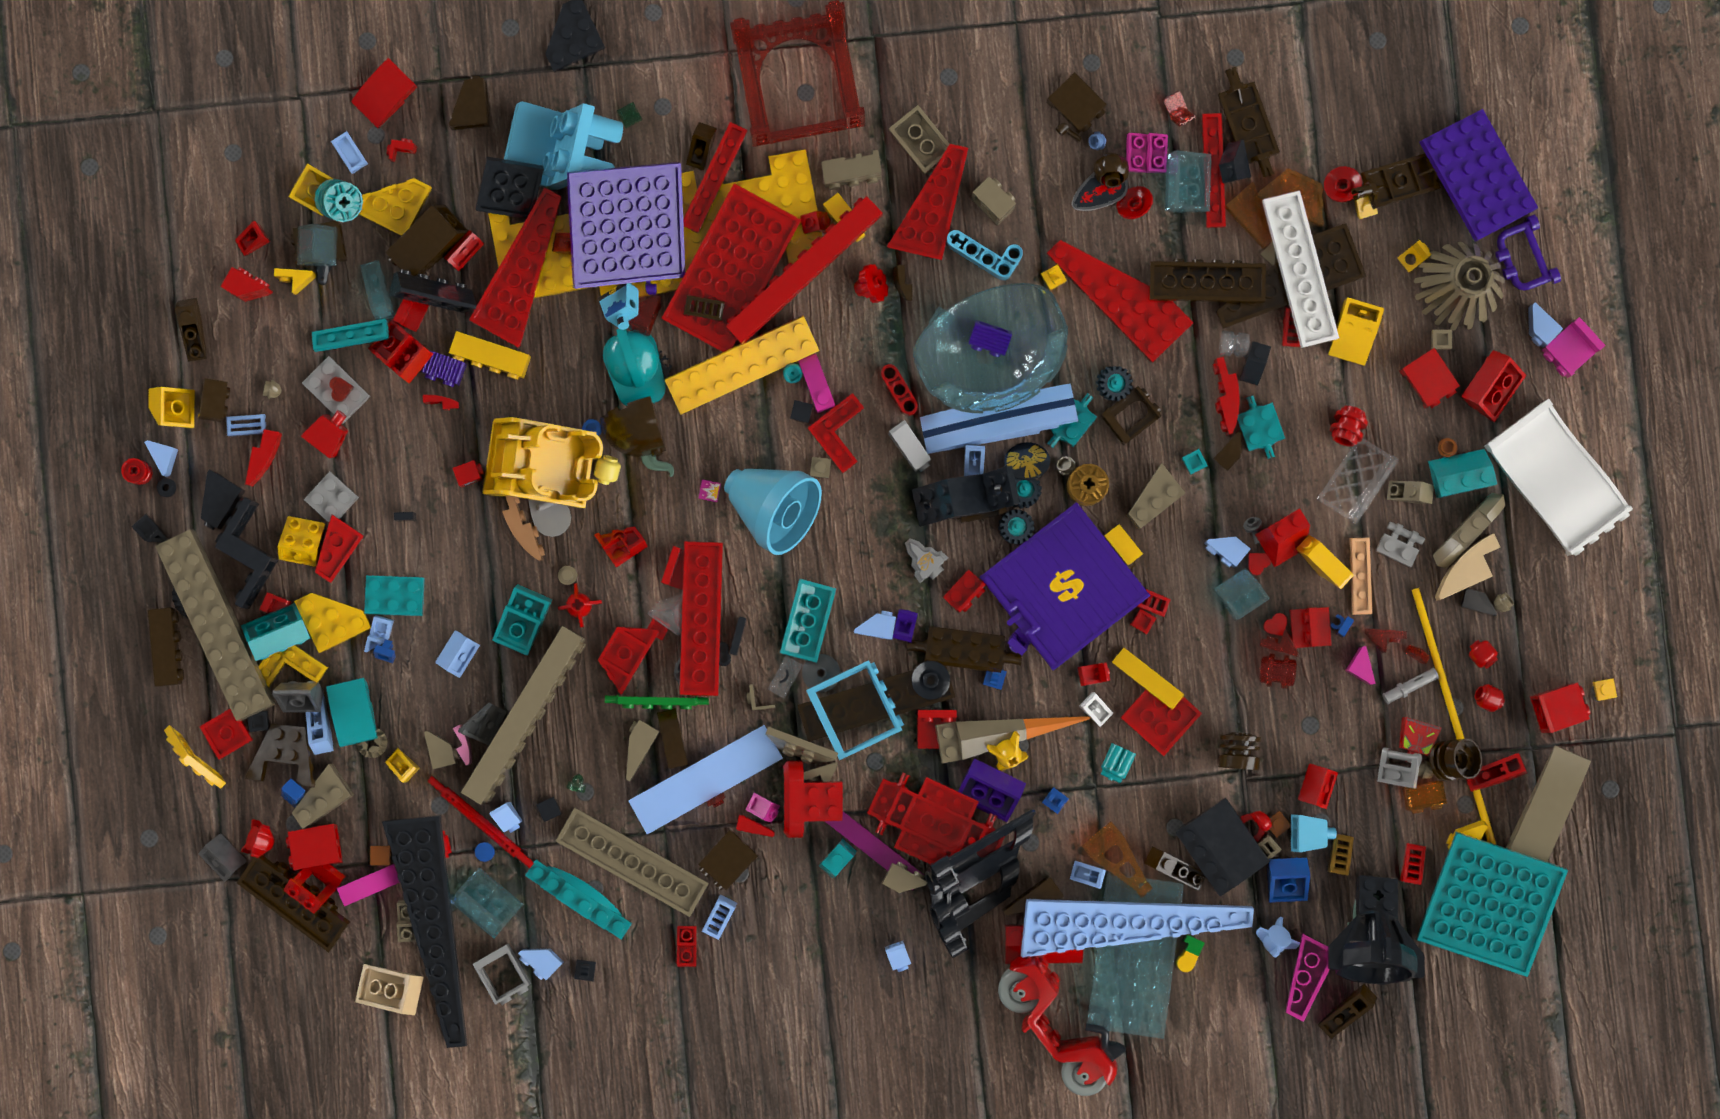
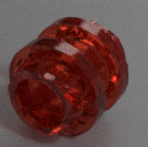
M1270 653V656H1263L1260 666V682L1267 683V687H1272L1273 682L1281 683L1282 689H1286L1287 686H1293L1296 678V660L1290 659V655H1285L1284 660L1275 659V654Z

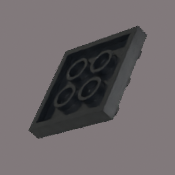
M486 156L475 210L527 219L537 200L544 171L543 166Z

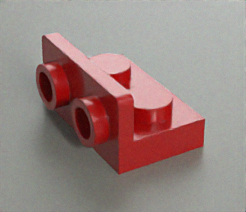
M968 570L943 596V599L958 613L962 610L966 612L973 605L970 601L975 596L979 598L986 591L983 588L986 584Z

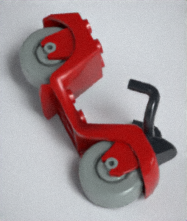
M1043 956L1017 957L1011 962L1010 968L1003 973L999 982L998 993L1001 1002L1009 1010L1016 1013L1030 1012L1023 1020L1021 1029L1023 1033H1026L1031 1028L1056 1061L1063 1062L1062 1079L1065 1086L1071 1092L1080 1096H1091L1101 1091L1106 1083L1110 1086L1117 1075L1116 1058L1126 1051V1047L1117 1041H1109L1111 1024L1109 1010L1101 1006L1088 1005L1089 1013L1101 1014L1104 1016L1102 1026L1086 1023L1085 1031L1100 1033L1101 1038L1089 1036L1061 1040L1059 1032L1051 1028L1049 1019L1043 1014L1059 993V976L1056 972H1051L1048 968L1049 964Z

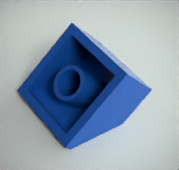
M1307 858L1269 859L1270 862L1267 868L1269 902L1308 901L1310 870Z

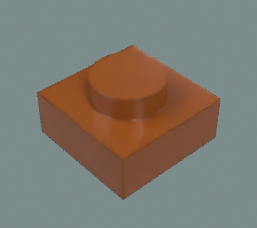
M1277 811L1270 817L1272 822L1270 831L1275 838L1291 827L1280 811Z

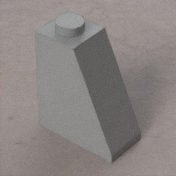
M905 420L889 431L890 438L915 472L917 470L922 472L930 466V456Z

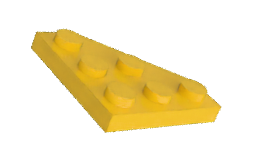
M413 178L397 185L394 184L372 193L363 194V205L359 215L402 236L414 224L432 187Z
M314 593L294 601L319 653L371 629L370 622L363 610Z

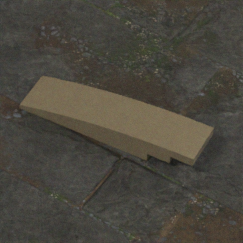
M1556 745L1554 746L1505 848L1546 862L1548 861L1582 785L1591 760Z

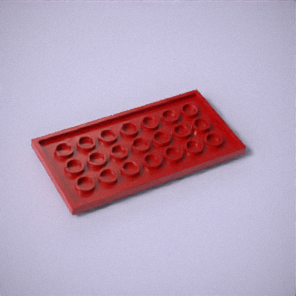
M734 183L661 319L722 352L733 348L737 339L727 330V320L734 314L736 316L742 312L741 307L748 301L752 303L756 299V293L762 288L765 289L801 219ZM687 295L724 301L722 321L684 314ZM692 300L690 311L694 312L695 300ZM699 301L698 313L702 312L703 302ZM707 303L705 314H709L711 303ZM714 304L713 315L715 316L717 315L718 304Z

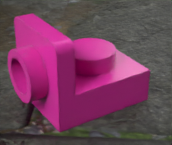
M754 793L745 810L765 821L772 822L778 815L780 805Z

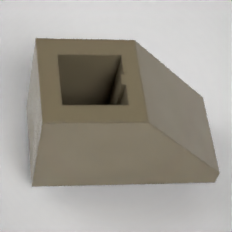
M1389 481L1387 500L1432 504L1434 485L1415 481Z
M900 862L891 864L881 882L898 893L927 884L923 880L924 875L917 871H914L913 874L907 871L908 866Z

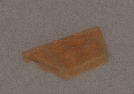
M1287 168L1256 194V197L1264 200L1300 191L1308 221L1321 227L1324 225L1322 183Z

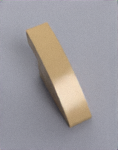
M1490 534L1477 541L1454 561L1440 583L1435 596L1436 601L1493 576L1483 555L1500 548L1495 534Z

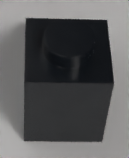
M1244 140L1226 144L1219 163L1223 183L1251 177Z
M1255 341L1250 343L1240 381L1258 386L1271 346Z

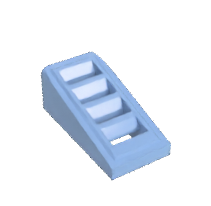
M720 895L702 932L719 940L737 903ZM718 910V911H720V912L726 914L727 916L724 917V916H722V915L716 913V911ZM714 917V918H716V919L722 921L723 924H720V923H718V922L712 920V918ZM709 924L719 928V931L708 927Z

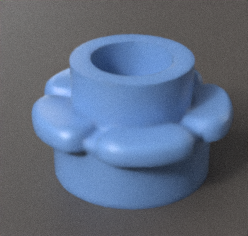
M1099 131L1094 132L1089 137L1090 147L1096 150L1104 149L1106 144L1105 136Z

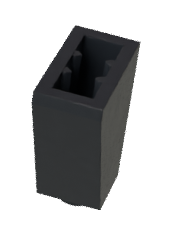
M210 469L206 476L201 519L205 521L204 525L208 528L221 530L245 493V490Z

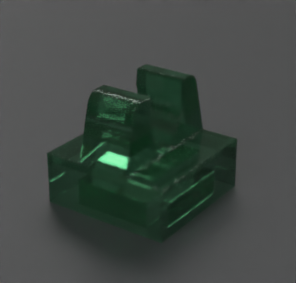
M634 102L617 110L626 129L643 120Z

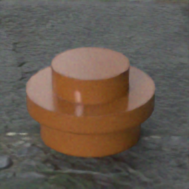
M1445 438L1438 444V452L1443 457H1451L1457 451V444L1453 439Z

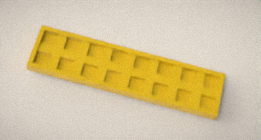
M801 316L748 340L743 345L735 346L664 380L680 414H683L775 372L790 363L814 354L819 349L805 317Z

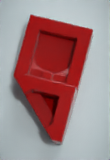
M423 395V403L426 405L442 404L445 411L459 408V402L438 395Z

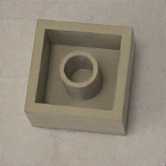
M988 177L973 191L971 200L998 226L1014 211L1016 205L1014 201L1016 199L1010 192L1005 193L1001 189L1002 185L997 179Z

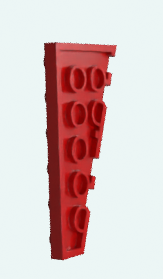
M949 144L887 245V248L938 260L943 259L968 153L967 147Z

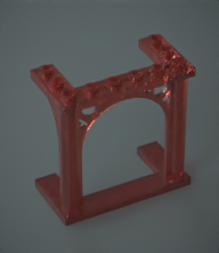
M839 0L830 1L828 5H825V15L816 13L810 15V18L805 19L795 17L789 22L779 20L767 26L765 24H757L754 28H750L749 19L745 20V18H737L733 20L734 22L730 23L733 43L736 44L750 117V133L753 147L865 126L864 107L859 106L844 27V2H839ZM825 28L827 30L826 37L818 40L816 38L817 31ZM813 29L812 35H805V31L810 32ZM792 33L793 36H792V37H788L787 34ZM773 37L776 38L775 42H769L767 39H773ZM830 38H832V41H830L832 46H826L825 43L828 42ZM762 40L766 43L767 48L763 51L758 50L754 46V42ZM789 40H807L823 48L830 56L835 67L844 119L770 132L760 83L761 67L768 53L777 45ZM752 52H754L757 55H760L761 58L755 61L756 55L753 56Z

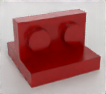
M1329 607L1289 610L1292 648L1332 646Z

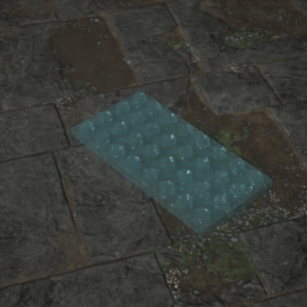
M1107 873L1103 901L1181 904L1184 884ZM1163 937L1159 940L1114 946L1107 945L1097 948L1087 1023L1101 1025L1108 1031L1164 1039L1177 937Z

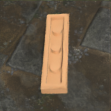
M1349 538L1350 571L1354 575L1351 578L1352 615L1372 614L1370 538Z

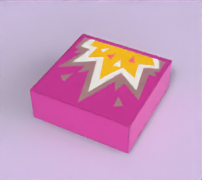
M702 480L698 499L718 502L721 483Z

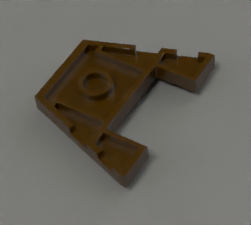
M271 724L245 779L264 782L268 762L299 765L296 783L300 786L315 788V780L312 777L314 769L310 759V753L312 752L308 743L307 728Z

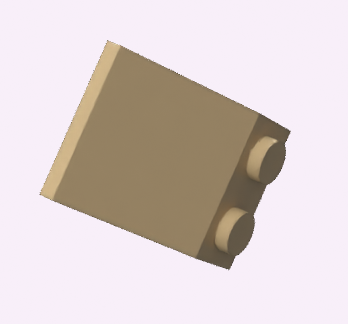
M364 964L355 1002L400 1014L415 1015L424 977Z

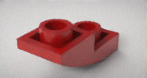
M677 926V967H696L697 926Z

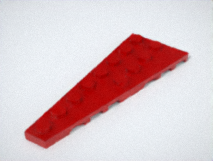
M545 187L469 321L517 348L521 346L562 200L560 195Z

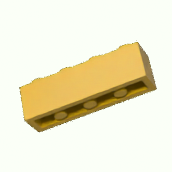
M458 331L455 333L449 351L453 359L462 362L464 360L471 361V365L482 368V366L489 367V371L500 374L501 371L508 373L507 377L518 380L519 377L524 379L531 359L529 354Z

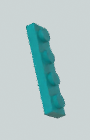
M386 319L312 332L313 350L315 352L389 339L388 321Z

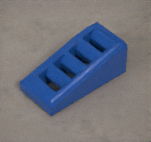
M290 779L281 789V796L295 808L305 793V790L293 779Z

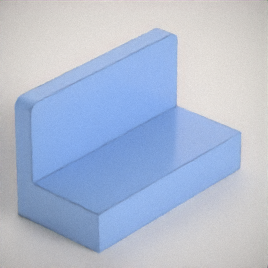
M455 630L437 658L436 664L460 678L480 645Z

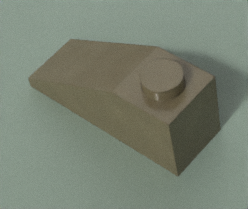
M639 720L638 723L634 721L629 729L631 734L629 736L626 780L628 781L632 780L660 733L659 730L642 720Z

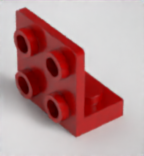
M917 710L918 748L939 749L935 725L956 722L957 710Z

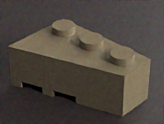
M873 150L871 155L862 156V153L855 154L856 157H841L822 161L825 188L829 187L830 190L839 189L840 185L848 184V187L858 186L860 182H867V184L877 183L878 180H881L882 175L879 151Z
M1162 463L1158 466L1127 513V517L1138 530L1185 494V491Z
M328 764L315 781V788L311 787L292 814L302 829L308 828L353 797L354 793L334 764Z

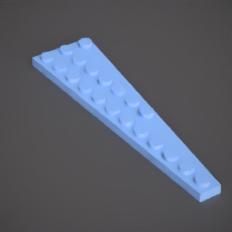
M1026 899L1021 956L1024 958L1046 955V953L1051 952L1062 953L1066 950H1084V948L1089 947L1099 948L1107 945L1114 946L1159 940L1163 937H1180V935H1196L1208 931L1218 932L1221 930L1252 927L1254 908L1252 906Z

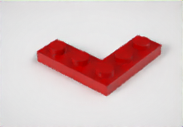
M853 393L808 427L810 433L842 473H845L858 462L835 433L836 430L864 409Z

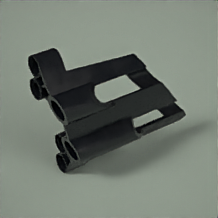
M1035 810L1024 813L952 856L948 857L946 855L930 864V869L925 871L926 883L931 895V918L952 958L969 949L965 943L966 938L961 933V930L1011 896V887L1015 885L1019 876L1018 851L1020 845L1027 842L1031 837ZM1014 831V840L983 858L977 855L978 851ZM1000 872V887L968 905L962 893Z

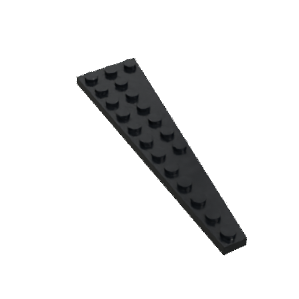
M441 815L382 821L388 845H390L392 851V859L397 868V876L403 889V897L407 904V911L419 953L425 966V974L430 983V991L436 1004L435 1008L440 1019L446 1047L467 1046Z

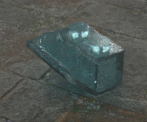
M1244 568L1214 588L1234 621L1239 620L1270 599L1260 583L1247 568Z

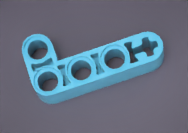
M958 230L951 231L947 236V246L951 250L1000 280L1009 279L1023 255L1022 248L1016 244L1010 245L1002 257ZM957 236L959 238L958 241L960 243L955 242V244H953L952 238H955ZM966 241L963 250L960 249L963 242ZM973 246L977 252L970 255L967 253L966 248ZM1015 250L1019 253V257L1013 259L1009 256V252ZM989 256L993 262L990 265H986L983 263L982 258ZM1001 266H1005L1008 268L1009 273L1002 275L998 269Z

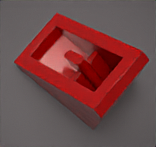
M253 221L235 239L244 256L270 242L263 228L256 221Z

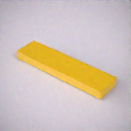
M1123 648L1112 661L1115 666L1171 710L1174 709L1184 696L1181 691L1126 648Z

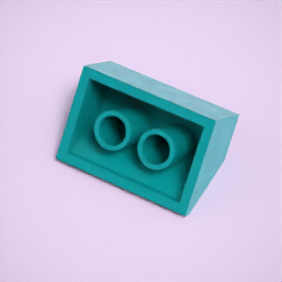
M1485 449L1428 461L1436 498L1497 485L1494 467Z
M295 603L241 625L255 661L266 659L276 652H283L288 647L302 644L310 639Z

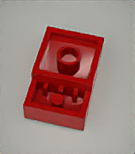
M387 58L364 83L351 103L379 129L405 103L404 100L417 86Z
M391 319L388 323L389 339L375 341L368 349L399 377L410 384L433 353Z

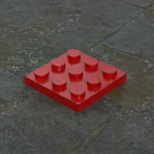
M1145 689L1120 718L1162 756H1165L1202 713L1185 697H1182L1174 709L1171 710Z

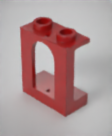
M330 864L305 868L293 879L290 878L283 891L315 914L337 888L340 887L346 876ZM311 875H314L327 885L317 897L301 886Z

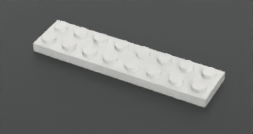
M1300 191L1262 200L1301 348L1339 339Z

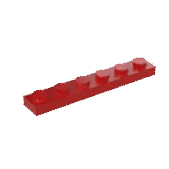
M1222 113L1202 114L1206 228H1225V189L1219 168L1223 155Z
M732 122L729 123L683 218L685 228L699 233L748 132L747 129Z

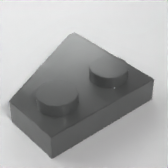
M488 703L459 728L458 732L486 745H490L507 711Z

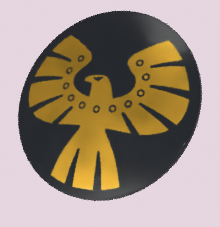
M1025 442L1017 444L1008 450L1004 458L1005 467H1013L1015 478L1033 480L1046 473L1050 466V456L1042 446L1036 443Z

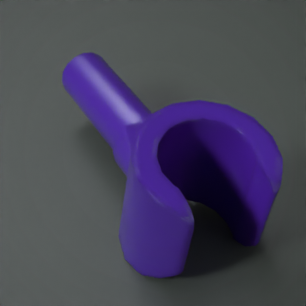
M646 281V293L656 295L657 284H651V281Z

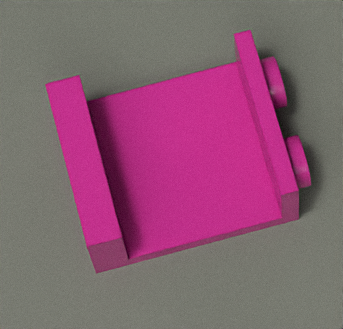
M1579 317L1545 346L1542 351L1544 352L1543 356L1545 359L1555 364L1557 372L1561 376L1569 378L1589 358L1606 345Z

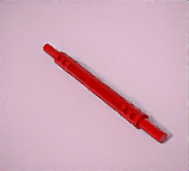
M433 776L428 779L427 782L441 793L440 796L513 858H518L529 869L534 862L520 851V847L449 787L446 788Z

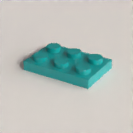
M366 575L364 614L423 616L425 578Z

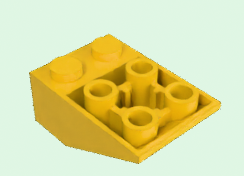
M1347 297L1343 301L1336 325L1339 339L1332 340L1328 355L1365 366L1382 319L1384 308Z

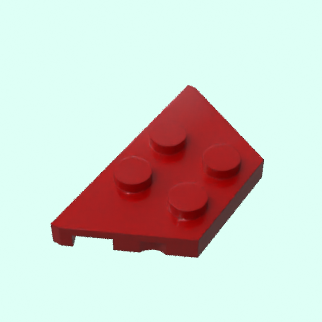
M618 626L598 658L599 663L605 669L608 677L621 695L660 632L658 629Z

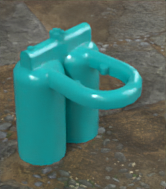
M1111 743L1101 766V775L1107 777L1110 781L1114 780L1121 783L1122 779L1126 778L1136 754Z

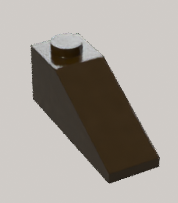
M1364 983L1331 1011L1318 1026L1332 1039L1372 1009L1378 997Z

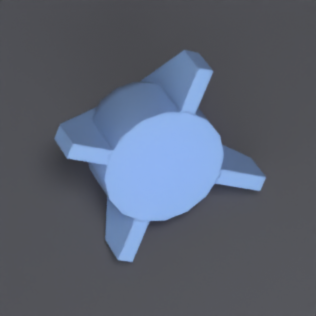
M1279 917L1275 925L1271 926L1268 930L1260 927L1256 931L1265 949L1275 958L1285 949H1296L1300 945V942L1291 939L1290 933L1286 928L1282 927L1283 917Z

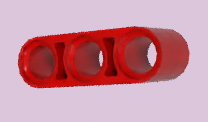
M892 364L885 365L881 371V378L903 415H914L918 404L898 369ZM888 369L895 372V376L891 379L886 378L884 375ZM902 386L905 392L902 395H897L894 392V388ZM907 402L913 403L914 410L906 411L903 407L904 404Z

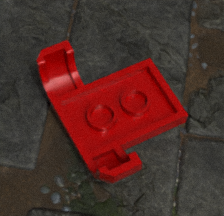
M787 761L783 765V833L788 838H803L804 822L843 821V782H804L803 762Z

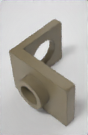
M754 684L749 685L750 692L746 694L748 704L752 705V711L776 708L775 705L756 707Z

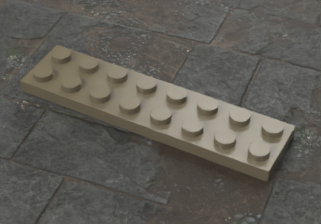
M574 807L556 839L557 843L688 917L692 915L709 884L707 881Z

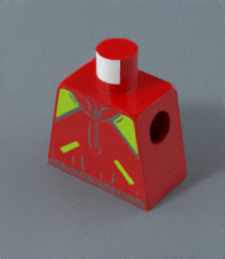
M1402 717L1399 748L1407 750L1408 754L1419 753L1428 756L1441 731V727Z

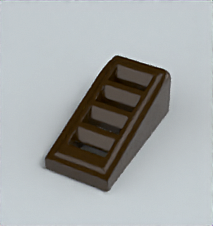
M687 295L684 314L722 321L725 302ZM692 300H695L694 312L690 311ZM699 301L703 302L701 313H698ZM707 303H711L709 314H705ZM714 304H718L716 316L713 315Z

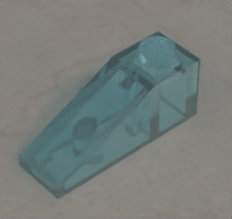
M379 260L360 265L370 309L375 319L381 320L394 317L392 301Z

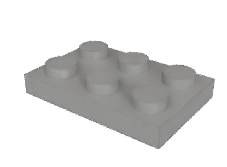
M330 356L302 382L333 414L337 410L343 412L347 416L343 423L371 397Z

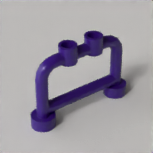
M1535 214L1527 217L1526 222L1502 231L1497 238L1499 251H1496L1495 255L1498 262L1503 261L1506 267L1502 269L1503 276L1506 280L1511 279L1514 287L1523 291L1550 281L1552 284L1561 282V276L1556 267L1548 270L1533 231L1540 229V224ZM1522 231L1525 232L1542 277L1527 283L1520 282L1517 270L1511 261L1509 250L1504 243L1507 237Z

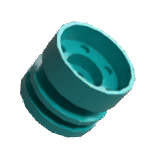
M326 180L320 184L315 193L317 209L322 215L340 222L351 221L362 210L363 199L361 192L356 186L343 180ZM344 199V202L339 204V200Z

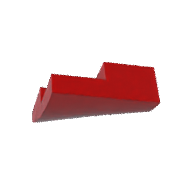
M635 526L625 530H612V533L600 535V533H596L594 535L615 567H618L648 547Z

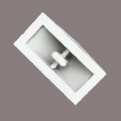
M1092 692L1079 705L1100 727L1113 714L1095 692Z

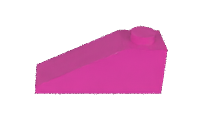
M813 354L798 360L817 414L833 409L835 403L817 355Z

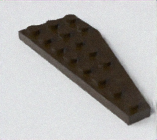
M1347 223L1312 235L1327 291L1366 277ZM1277 262L1266 271L1265 303L1227 302L1216 311L1222 329L1289 305L1279 263Z

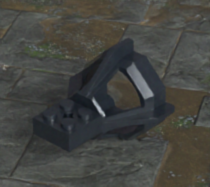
M1360 875L1356 879V917L1328 946V969L1335 970V974L1351 982L1379 985L1407 982L1412 978L1421 979L1425 976V955L1398 920V879ZM1378 895L1380 897V900L1377 901V898L1373 896Z

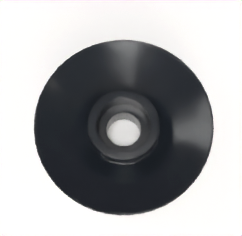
M926 661L918 665L914 670L912 686L915 692L922 698L937 699L947 692L950 686V675L941 663ZM928 677L934 678L933 684L927 682Z

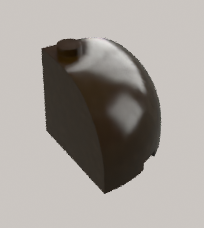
M650 396L629 402L626 408L622 410L619 407L612 409L608 412L607 417L604 415L600 418L605 438L617 451L634 457L648 455L656 457L666 451L657 411Z

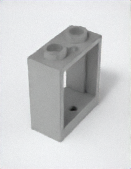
M509 943L473 963L495 1005L499 1002L503 1005L512 1000L510 996L517 993L519 996L529 990L527 986L531 982ZM507 954L523 983L499 996L483 967Z

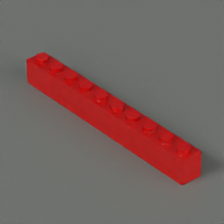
M868 196L864 199L862 197L853 204L854 208L850 212L846 210L839 217L840 221L836 225L832 223L825 230L826 234L822 238L818 236L811 243L812 247L808 251L804 249L797 256L798 260L794 264L790 262L783 269L784 273L780 277L776 275L769 282L770 286L766 290L762 288L755 295L756 299L752 303L749 301L741 307L742 312L736 316L734 314L727 320V330L741 345L747 342L882 217L883 212Z

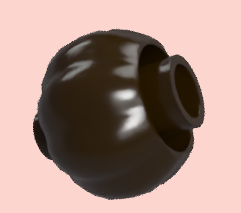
M1104 154L1094 164L1095 177L1100 184L1104 185L1102 181V176L1104 175L1107 187H1117L1128 178V162L1119 154Z

